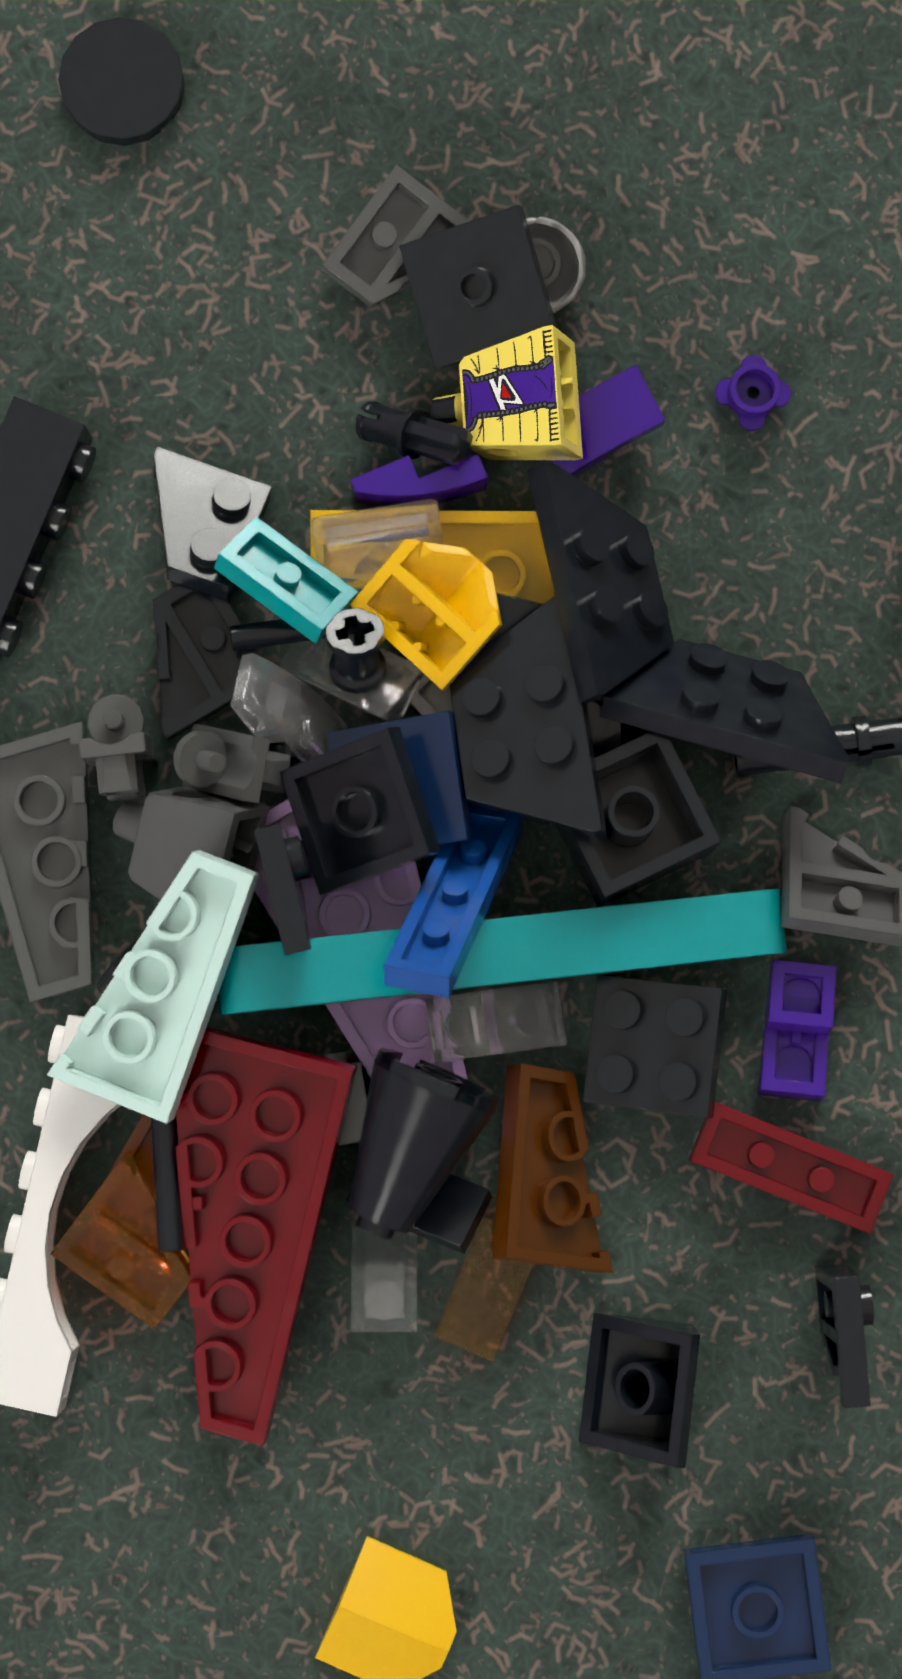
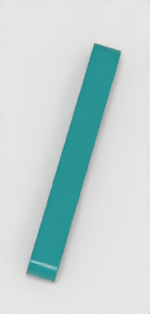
M780 889L483 920L453 990L787 953L785 928L781 927ZM392 929L310 938L311 950L285 956L282 941L235 946L218 993L220 1015H231L423 993L384 985V963L401 930Z

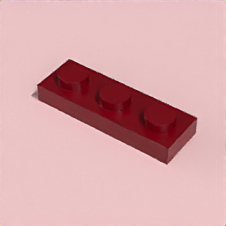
M715 1102L713 1118H704L688 1159L691 1162L869 1234L872 1232L894 1176L893 1173L718 1102Z

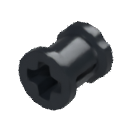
M361 608L346 609L334 615L333 620L326 627L327 644L334 653L329 662L331 680L342 691L353 694L367 693L376 689L384 681L387 674L386 659L379 650V646L384 641L382 621L376 614L368 613ZM349 627H353L354 643L348 638ZM359 659L365 663V674L363 676L359 672Z

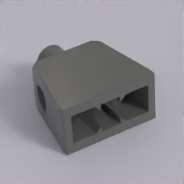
M176 787L150 792L145 798L144 806L131 800L124 802L115 814L113 832L116 836L135 843L128 869L131 881L161 900L194 851L201 850L254 871L259 851L254 830L265 827L270 806L261 802L241 801L189 787Z

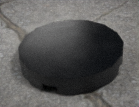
M122 17L95 22L75 36L62 57L58 78L63 103L75 123L84 129L88 135L100 142L122 146L145 142L159 134L161 128L167 125L171 117L173 120L181 108L185 87L178 53L164 33L144 21Z

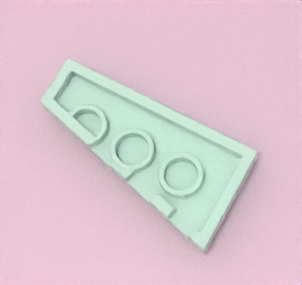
M201 850L192 852L146 922L147 927L132 950L125 954L112 974L114 975L113 979L96 1005L89 1009L76 1029L78 1030L77 1034L64 1054L57 1058L47 1076L167 1124L174 1120L260 873Z

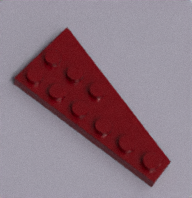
M208 1026L206 1027L176 1112L178 1145L175 1147L184 1248H188L191 1281L188 1283L190 1308H193L197 1346L194 1350L200 1429L263 1446L268 1440L357 1066Z

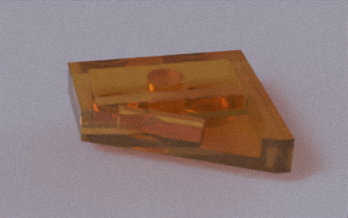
M125 1152L57 1242L50 1255L155 1330L191 1281L189 1258L184 1250L158 1252L155 1196L135 1159Z

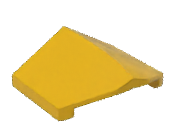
M405 539L349 604L352 608H361L368 613L376 614L383 623L384 637L443 691L450 686L502 626L494 573L466 548Z
M367 1536L315 1658L361 1679H422L441 1669L457 1632L447 1571Z

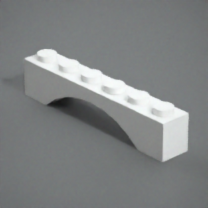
M68 1015L66 1026L56 1025L49 1046L48 1062L55 1063L57 1058L64 1054L77 1034L78 1030L76 1029L85 1016ZM53 1078L51 1089L42 1088L37 1099L33 1124L42 1127L37 1152L27 1151L19 1178V1188L28 1190L22 1215L13 1214L5 1238L4 1252L12 1253L13 1257L8 1279L0 1277V1404L57 1417L66 1407L80 1346L66 1317L56 1280L54 1240L58 1209L70 1172L87 1142L121 1105Z

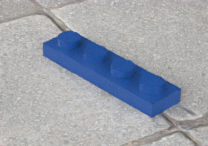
M468 804L473 840L440 846L441 852L436 854L384 963V985L450 998L521 837V815L508 811L500 813Z

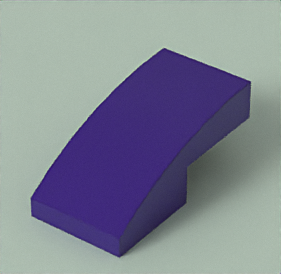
M637 365L626 369L578 396L583 459L549 461L554 462L574 476L605 460L611 452L664 426L665 418Z
M476 454L467 461L462 460L458 465H450L419 478L408 455L355 477L350 482L357 503L379 507H417L444 503L486 490L488 476L479 455Z
M774 959L771 962L758 1095L820 1102L825 1097L829 1033L833 1029L837 966Z

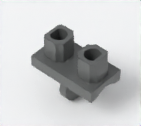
M111 694L102 697L93 705L88 716V728L93 739H78L80 759L97 770L99 794L107 796L109 801L146 798L148 790L145 764L157 763L158 754L157 744L144 733L145 718L142 709L133 699L125 695Z
M193 724L192 732L183 736L174 752V768L178 777L183 781L182 786L253 803H259L261 790L284 792L285 788L280 771L289 768L291 760L290 755L268 751L270 739L200 724Z

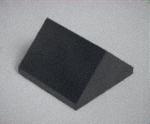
M605 1313L593 1314L579 1442L674 1468H686L700 1333L692 1324Z

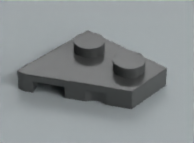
M396 164L323 263L320 270L371 308L411 288L399 245L469 222V220Z
M790 806L783 815L781 927L902 947V873L887 863H880L871 859L862 847L843 835L836 842L805 822L809 813L801 808Z

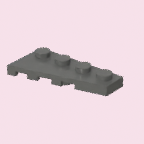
M83 721L0 745V900L30 1003L95 985L87 763L80 759L78 739L86 738V724Z

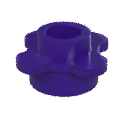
M755 355L744 358L741 368L735 372L733 377L719 381L715 389L717 402L721 405H729L739 416L740 426L748 431H756L762 428L765 423V416L775 407H784L789 402L791 396L789 385L784 381H779L776 373L766 366V361L762 357ZM749 388L757 389L758 397L755 399L748 397L747 390Z

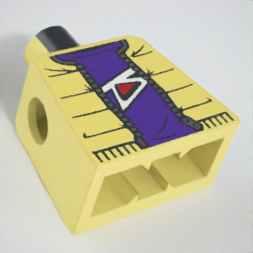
M553 325L541 327L463 357L459 363L461 393L436 397L432 400V419L469 430L473 436L470 445L471 449L485 459H583L575 342Z

